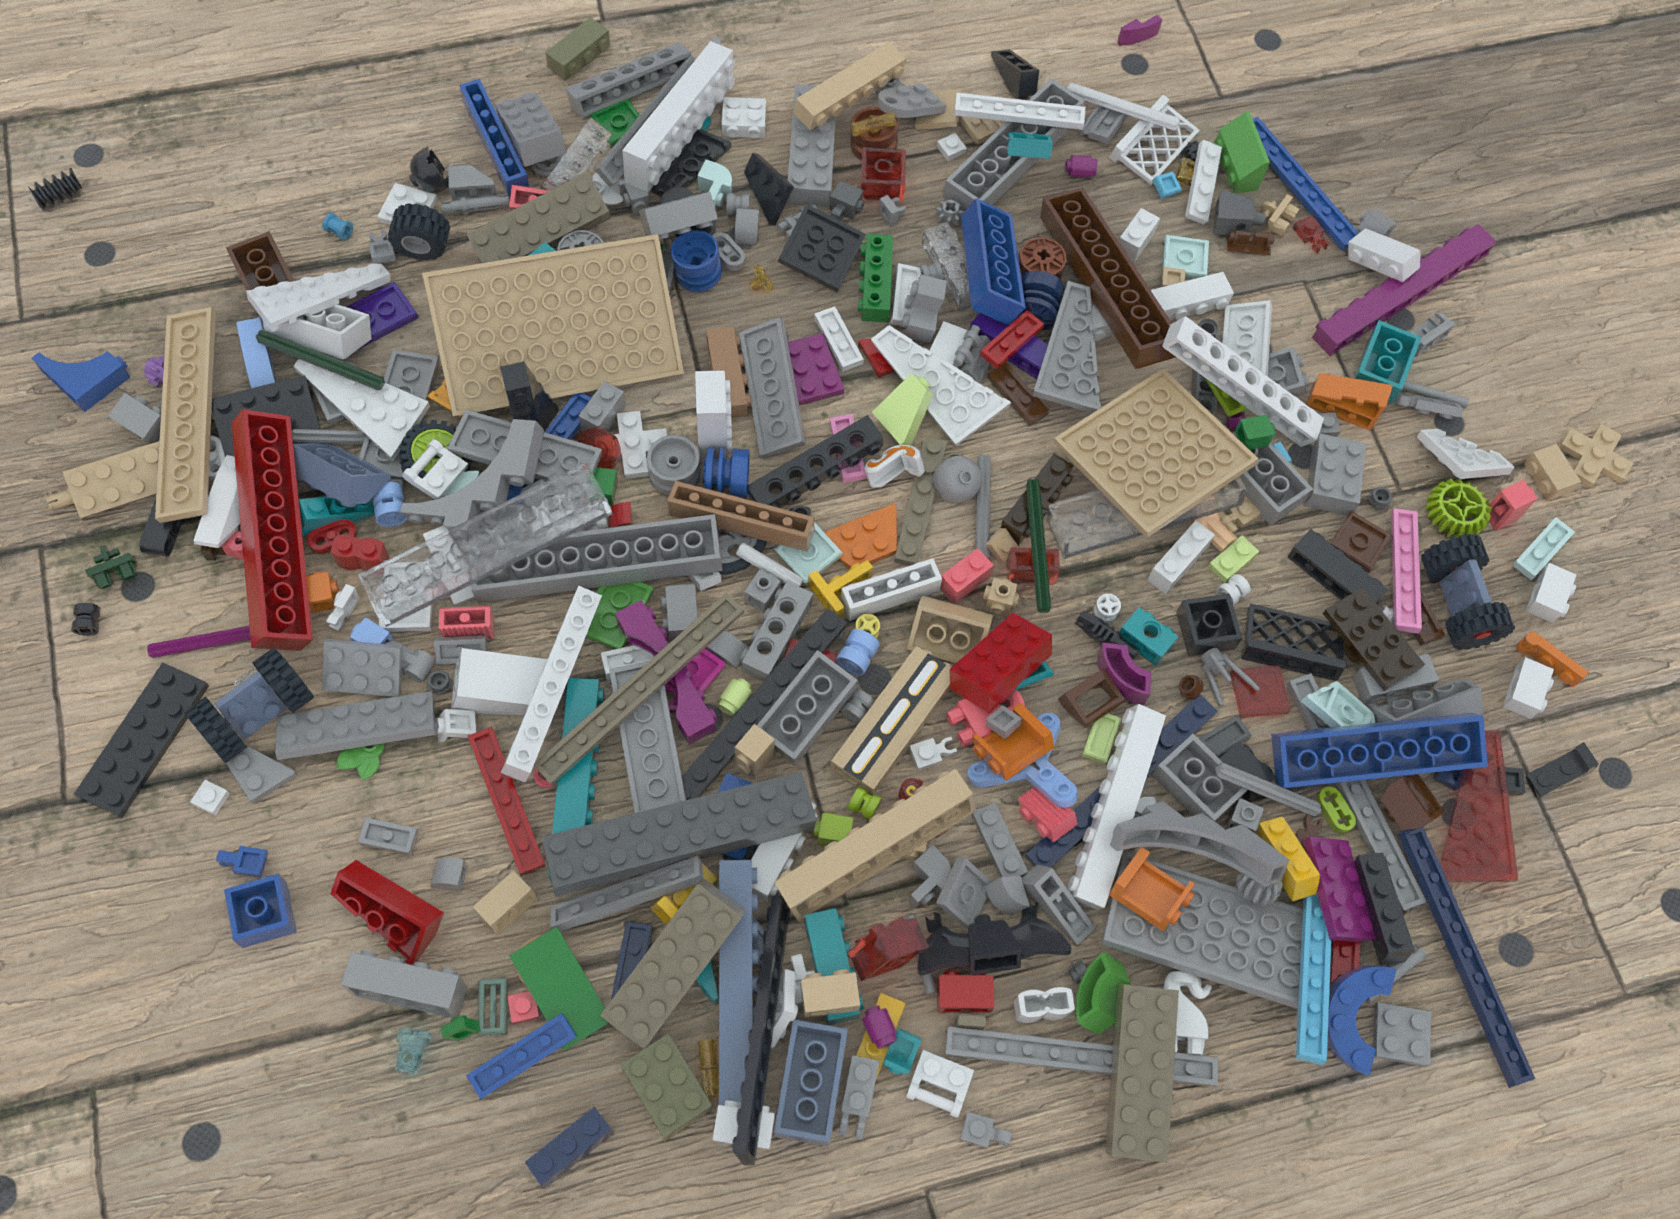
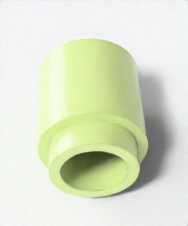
M738 678V680L732 679L719 697L717 707L725 714L734 717L752 695L751 685L742 678Z

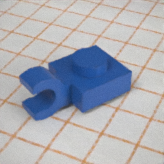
M239 846L238 853L219 850L216 861L219 862V865L233 867L234 874L262 878L268 851Z

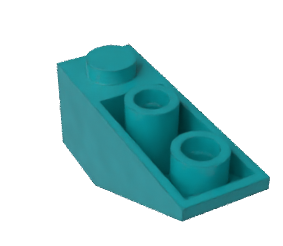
M329 497L299 499L302 536H306L312 530L338 520L346 519L354 523L375 515V506L372 503V498L365 504H356L355 507L343 506L341 501Z

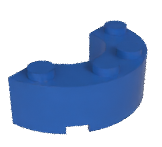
M1374 965L1356 967L1340 975L1329 987L1327 1044L1333 1055L1341 1063L1354 1071L1368 1076L1370 1075L1376 1049L1366 1044L1360 1037L1356 1027V1014L1361 1004L1369 997L1379 994L1390 996L1397 969Z

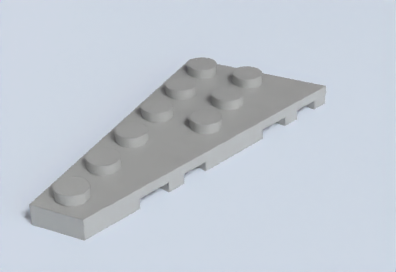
M1068 281L1032 396L1094 413L1101 408V403L1099 402L1100 390L1097 380L1098 368L1093 337L1094 325L1091 315L1090 287Z

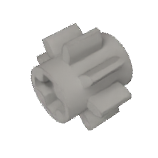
M952 199L945 202L941 201L940 207L936 209V216L939 217L938 223H942L947 228L954 225L958 226L959 219H961V215L964 213V211L960 210L961 204Z

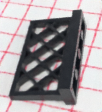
M1250 603L1241 659L1307 675L1312 674V676L1338 681L1346 665V660H1343L1344 640L1339 634L1338 638L1333 641L1325 633L1327 630L1337 632L1328 621ZM1254 613L1262 614L1267 621L1260 624L1255 619ZM1277 620H1287L1291 626L1284 630ZM1270 624L1278 632L1272 637L1264 629V627ZM1304 624L1309 625L1315 632L1308 635L1300 626ZM1295 630L1302 639L1295 642L1288 633ZM1258 631L1265 640L1252 639V634ZM1318 635L1326 643V645L1320 648L1312 640V638ZM1283 637L1290 646L1278 645L1275 640ZM1306 642L1313 652L1303 651L1299 646ZM1330 648L1336 654V658L1326 656L1323 651Z

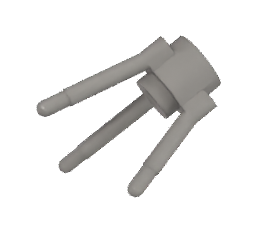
M1218 648L1208 650L1201 657L1205 663L1202 668L1207 674L1219 706H1223V702L1212 672L1214 674L1221 672L1225 679L1230 682L1232 679L1225 670L1227 665L1256 691L1260 690V687L1237 667L1226 653L1221 654Z

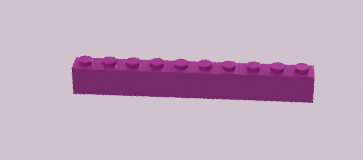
M1479 224L1471 229L1469 227L1464 229L1457 238L1452 237L1446 241L1443 247L1434 248L1424 259L1420 257V268L1405 281L1401 282L1389 277L1377 289L1373 287L1361 299H1354L1347 308L1338 309L1330 319L1327 320L1325 318L1316 325L1315 328L1317 330L1312 338L1329 356H1332L1374 329L1379 320L1382 322L1388 320L1487 256L1497 241Z

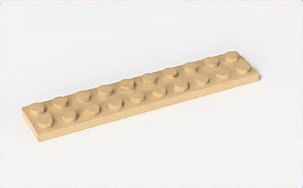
M212 307L167 316L155 519L159 523L207 514L216 312Z

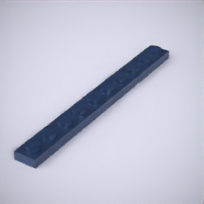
M1201 694L1194 698L1162 728L1146 779L1163 760L1187 738L1202 728L1218 712ZM1100 786L1073 810L1076 813L1078 825L1055 842H1052L1048 837L1043 838L1025 855V858L1034 867L1042 865L1052 868L1083 839L1087 828L1091 827L1093 821L1091 813L1095 804L1099 802L1101 796L1099 793Z
M1424 827L1402 831L1397 835L1508 1087H1514L1536 1079Z

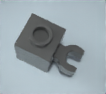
M839 181L830 196L829 210L832 211L831 215L842 221L843 216L853 220L857 212L861 213L864 207L863 190Z

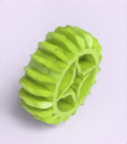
M1450 478L1446 482L1442 481L1432 489L1426 499L1425 511L1429 512L1427 519L1433 520L1431 526H1438V533L1445 531L1447 538L1451 537L1452 534L1455 538H1458L1460 535L1468 536L1469 534H1474L1475 536L1485 529L1486 524L1490 520L1492 507L1488 506L1490 499L1483 498L1485 492H1479L1477 490L1478 485L1470 486V480L1463 483L1461 479H1457L1454 482ZM1445 497H1452L1448 501L1443 500ZM1473 517L1472 521H1465V519Z

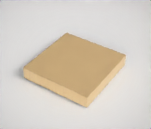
M962 89L931 91L946 104L945 112L916 117V130L957 127L959 116L954 115L956 93H963Z

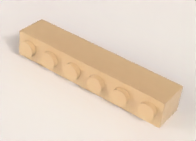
M888 42L796 98L793 114L809 130L816 126L820 127L832 116H838L848 106H854L861 98L868 97L879 87H884L888 81L893 78H899L904 72L907 58L892 43Z

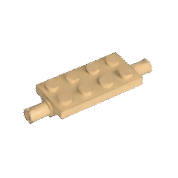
M160 441L63 471L62 473L68 488L66 491L46 496L47 502L51 503L48 504L51 511H54L55 509L74 504L79 517L83 519L156 495Z

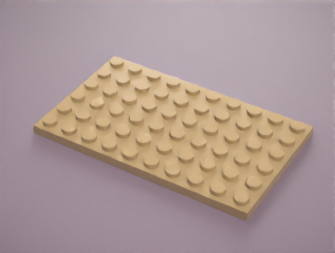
M658 234L422 273L453 416L464 415L465 410L480 412L510 406L500 367L523 361L535 375L537 382L542 384L546 394L548 393L551 398L598 390L604 381L615 387L684 374Z

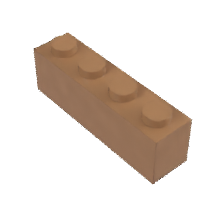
M734 326L706 329L711 370L725 371V380H730L731 418L747 416V407H751L750 394L745 393L744 387H748L746 373L741 372V368H744L743 354H738V348H741L739 334L735 335Z

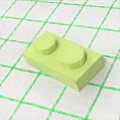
M1240 536L1211 561L1208 568L1226 583L1230 577L1256 557L1259 550L1244 536Z

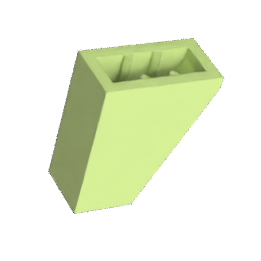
M911 373L872 411L873 415L900 445L912 446L933 397V393L929 390L931 384L922 375L918 378Z

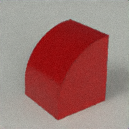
M631 502L618 503L608 510V528L633 525Z

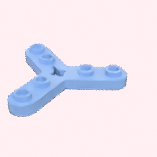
M1053 713L1041 714L1037 719L1052 732L1055 745L1061 731L1059 717ZM1052 750L1033 762L1036 768L1029 765L1007 781L999 774L995 775L985 760L973 763L968 769V778L974 787L984 788L1027 779L1058 807H1070L1078 799L1077 788L1074 783L1048 762Z

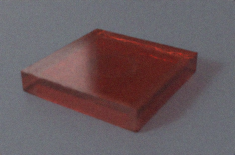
M1280 665L1241 669L1260 687L1259 691L1251 687L1233 669L1231 670L1230 676L1240 718L1288 714L1291 711Z

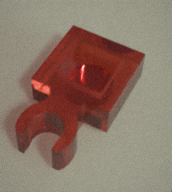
M1313 215L1295 222L1293 229L1304 244L1310 242L1315 253H1319L1320 245L1325 250L1327 249L1329 241L1322 237L1325 231Z

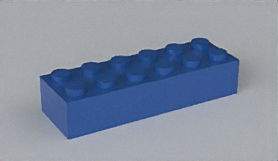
M976 198L961 215L971 307L977 313H982L996 321L1010 325L1025 309L1013 217L1011 214Z

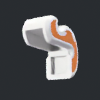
M903 444L887 449L879 460L870 459L865 464L864 470L869 485L874 488H881L906 470L910 474L920 477L925 472V467L920 451L913 446Z

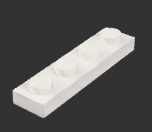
M1202 140L1198 146L1185 218L1203 225L1209 219L1222 149L1221 146L1206 140Z

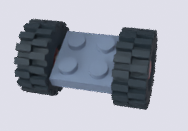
M1460 535L1458 538L1454 536L1449 538L1450 540H1442L1439 542L1440 544L1430 546L1431 549H1426L1421 555V559L1429 581L1440 583L1451 617L1448 618L1449 620L1445 622V626L1455 649L1462 650L1465 648V650H1468L1472 647L1480 648L1482 645L1487 646L1491 642H1498L1500 638H1506L1508 634L1513 633L1515 626L1507 605L1503 602L1492 603L1480 570L1488 565L1489 557L1479 535Z
M274 647L252 662L258 672L214 703L218 710L205 696L184 712L186 717L225 764L247 748L240 737L243 740L247 739L287 708L294 713L314 698L299 675ZM231 726L236 730L240 737L235 733Z

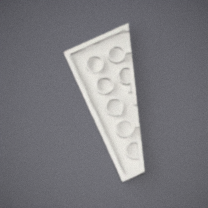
M374 263L369 264L367 267L348 268L342 272H328L322 276L304 277L292 282L284 281L273 286H259L246 292L248 301L271 332L279 329V324L286 321L288 324L297 322L296 317L311 316L339 304V299L347 296V298L351 299L356 297V292L360 290L370 291L391 281L390 273L382 264Z

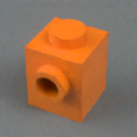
M314 572L306 576L311 612L317 613L335 609L334 599L339 592L337 580H332L328 572Z

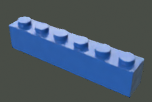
M480 78L461 84L459 87L463 104L510 199L512 185L529 187L527 174Z

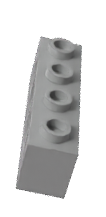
M788 581L783 589L779 587L774 596L775 603L773 607L767 608L762 619L764 623L761 629L756 628L751 638V641H753L749 649L745 648L740 658L742 672L763 682L780 664L791 639L795 637L813 604L812 592ZM788 608L792 610V612L789 614H785L781 612V610ZM777 628L780 629L782 632H780L779 634H773L770 632V630ZM765 648L771 652L764 655L758 651Z

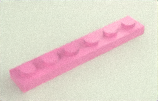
M1393 508L1391 513L1394 626L1398 631L1419 634L1422 629L1418 514L1417 511Z

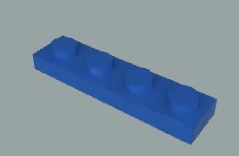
M561 1013L466 1076L478 1097L482 1099L577 1037V1034L564 1013Z

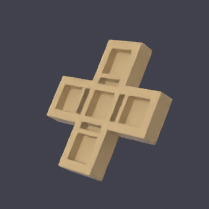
M1603 424L1599 425L1591 439L1571 428L1559 446L1560 450L1578 459L1573 470L1581 480V483L1589 488L1594 485L1600 473L1621 484L1634 464L1613 452L1622 435Z

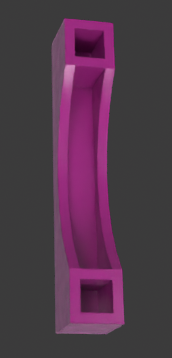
M642 600L615 613L616 623L629 644L642 648L654 657L668 645L666 641L668 639L667 633L662 626L658 627L654 621L656 616L650 606L646 607ZM685 666L672 679L678 694L676 723L687 743L691 745L715 732V722L718 719L713 709L705 706L703 702L705 697L698 686L696 688L690 681L693 679L692 675Z

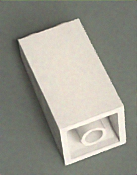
M462 648L455 666L451 709L473 710L475 714L525 715L547 659Z

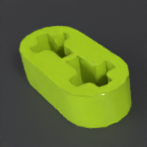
M1323 788L1316 796V801L1321 804V813L1334 832L1338 834L1348 833L1356 824L1353 812L1336 788ZM1332 796L1334 800L1332 802H1325L1324 798ZM1340 818H1345L1347 820V823L1339 824L1338 820Z

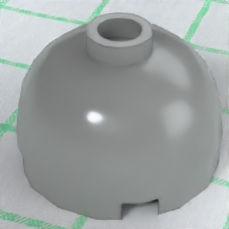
M952 456L943 460L936 467L933 483L935 490H938L943 500L950 503H963L972 499L980 490L982 473L972 459L965 456Z

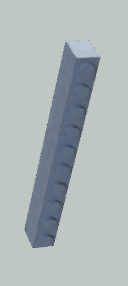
M719 860V890L746 910L741 920L719 948V1105L724 1106L725 1100L742 1102L741 1084L745 1081L746 1075L744 1063L746 1055H749L750 1048L748 1035L749 1030L752 1029V1021H754L752 1015L754 1005L752 1004V993H757L756 981L758 976H752V965H758V949H752V938H758L757 921H752V911H757V894H752V884H757V867L752 868V860Z

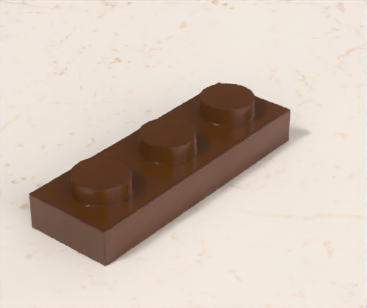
M1007 362L1003 363L998 369L995 368L988 373L987 378L1011 402L1014 409L1030 426L1048 415L1049 409L1038 397L1032 396L1033 391Z

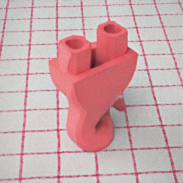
M1014 690L1000 703H1007L1008 707L1006 708L1012 712V708L1019 703L1025 706L1018 690ZM964 698L957 702L956 707L946 713V719L950 726L953 727L963 723L966 728L957 733L958 741L962 747L974 744L972 736L976 733L983 739L993 732L986 727V718L1000 708L1001 705H998L988 713Z

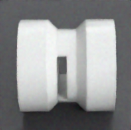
M1234 574L1229 578L1228 583H1223L1216 589L1217 595L1230 594L1233 606L1238 603L1240 597L1244 598L1251 592L1249 583L1239 574Z

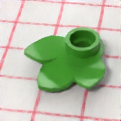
M385 743L376 744L371 749L363 746L343 750L338 756L337 768L339 770L357 768L362 780L369 779L380 767L379 756L384 751Z

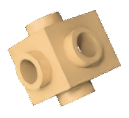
M994 578L991 586L986 585L983 599L987 600L984 611L1008 617L1011 607L1016 608L1020 594L1015 593L1017 584L1005 578Z

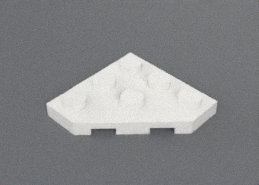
M1440 429L1420 430L1417 436L1424 447L1434 453L1438 460L1445 464L1452 471L1453 475L1459 479L1510 475L1514 469V466L1500 453L1490 450L1488 453L1484 450L1476 449L1477 444L1460 437L1458 441L1454 438L1446 437V432Z

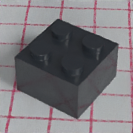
M1230 594L1182 600L1176 611L1188 656L1201 655L1212 648H1218L1220 652L1235 650L1243 638Z

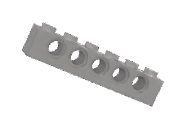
M678 42L565 88L570 106L582 118L667 83L684 61L691 57V52Z

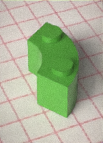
M1105 952L1101 953L1086 970L1076 997L1078 1024L1097 1035L1115 1024L1118 984L1131 985L1123 963Z

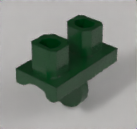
M104 545L100 547L101 554L93 557L98 565L85 569L87 576L93 579L98 588L102 590L114 585L109 573L118 570L124 581L136 577L137 573L134 564L137 561L135 556H132L130 553L119 556L121 553L118 548L109 551L107 546Z

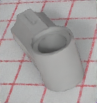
M394 640L386 643L388 645L403 646L402 671L409 678L422 683L436 660L422 650L417 649L414 651Z

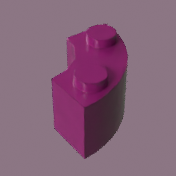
M1102 643L1097 654L1099 670L1105 669L1125 700L1144 706L1150 696L1151 671L1141 669L1133 662L1129 656L1128 646Z

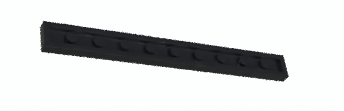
M827 608L682 775L686 800L698 798L707 790L735 757V746L754 724L758 725L818 650L824 654L847 627L845 620Z
M782 895L772 896L771 906L767 908L768 926L763 934L765 946L764 953L760 956V978L756 981L757 1001L752 1008L753 1028L749 1030L748 1035L750 1048L749 1055H746L744 1063L746 1075L745 1081L741 1084V1109H738L736 1116L738 1130L737 1136L733 1138L732 1142L733 1153L743 1165H755L790 914V908Z

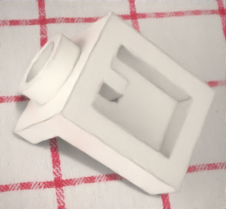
M444 709L435 720V733H438V741L444 742L448 737L468 738V735L476 733L475 711Z

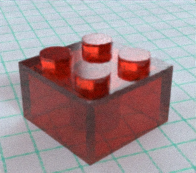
M862 147L860 189L863 190V199L880 200V198L888 195L891 200L898 197L899 201H903L906 183V149Z
M901 917L889 923V926L884 927L883 924H879L869 929V935L855 941L856 945L848 951V954L860 980L864 981L904 967L926 950L929 945L916 918L904 920Z

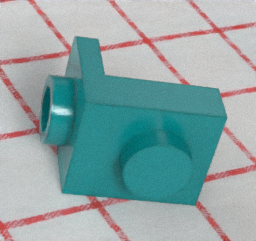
M897 1027V1034L895 1035L898 1041L889 1046L883 1064L894 1074L902 1075L904 1073L908 1075L922 1037Z

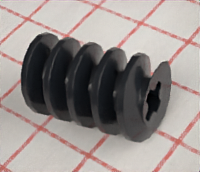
M69 168V176L61 171V179L51 175L52 183L44 178L42 179L43 186L34 182L35 190L29 187L35 201L43 211L47 210L46 203L51 207H55V199L61 204L64 203L63 196L72 200V192L78 197L81 196L80 189L82 186L72 168Z

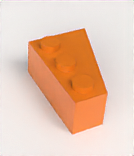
M1319 373L1311 388L1306 405L1322 413L1336 412L1338 419L1371 430L1386 408L1393 385Z

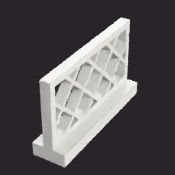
M1164 95L1159 98L1151 109L1180 119V125L1175 130L1176 135H1167L1165 127L1140 119L1116 145L1109 157L1115 163L1120 160L1150 185L1153 184L1152 180L1154 177L1161 175L1182 152L1187 143L1191 142L1200 131L1167 104L1169 99ZM1152 128H1161L1162 135H1153ZM1180 128L1187 129L1191 134L1189 136H1181ZM1140 141H1149L1150 148H1141ZM1154 141H1163L1164 148H1155ZM1168 141H1177L1178 148H1169ZM1137 154L1138 161H1132L1127 155ZM1142 154H1151L1152 161H1143ZM1156 154H1165L1167 161H1158ZM1145 167H1154L1155 175L1153 177L1145 171Z

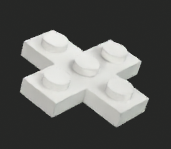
M640 411L617 413L619 434L596 436L597 448L602 449L600 461L623 459L625 479L649 476L646 459L648 450L655 441L667 436L666 428L643 431Z

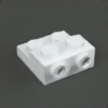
M724 97L722 137L765 138L766 99Z

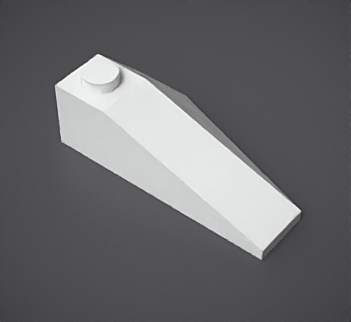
M226 455L217 471L208 497L207 514L201 517L193 540L194 544L219 548L238 531L240 514L234 456Z

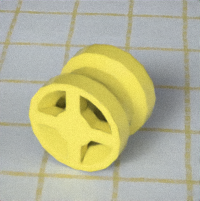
M863 614L857 618L855 629L869 631L877 639L880 622L872 614Z

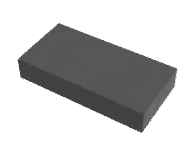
M1236 715L1200 737L1199 740L1217 757H1220L1238 741L1242 743L1249 739L1252 734Z

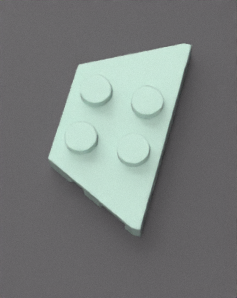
M1338 681L1301 699L1304 705L1330 727L1375 723L1374 713Z

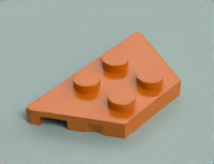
M895 503L824 532L843 553V556L838 560L845 567L850 569L854 564H862L866 560L873 564L896 554L897 506Z

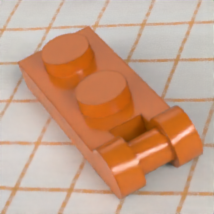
M1536 632L1527 633L1516 645L1519 653L1529 654L1540 664L1554 669L1553 673L1562 682L1569 684L1571 687L1576 686L1589 673Z

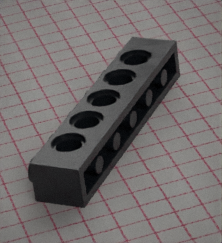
M866 415L747 485L748 496L754 502L781 508V506L788 502L793 503L801 497V494L808 490L813 491L817 489L828 478L834 479L839 476L842 469L849 466L854 467L867 455L872 456L878 453L883 447V436L870 417ZM856 441L862 443L859 447H854L851 444ZM835 453H840L841 455H843L841 458L838 459L831 457ZM814 465H820L822 466V469L815 471L812 470L811 467ZM794 477L802 478V480L797 483L791 481V479ZM773 489L782 490V492L777 495L770 493Z

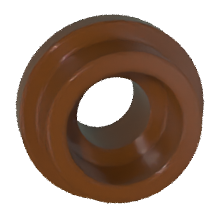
M1187 675L1179 683L1180 693L1186 699L1198 697L1204 687L1203 681L1195 675Z

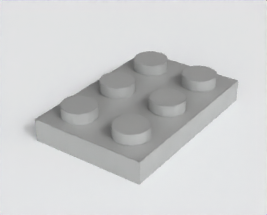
M326 639L323 647V690L390 697L400 696L403 646Z

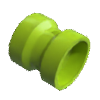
M859 786L848 805V810L854 813L860 812L863 814V818L870 820L875 815L882 798L877 795L868 794L866 789Z

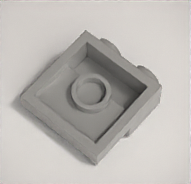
M1294 347L1270 353L1268 377L1295 397L1306 394V387L1309 386L1306 373H1301L1300 367H1304L1301 355L1295 353Z

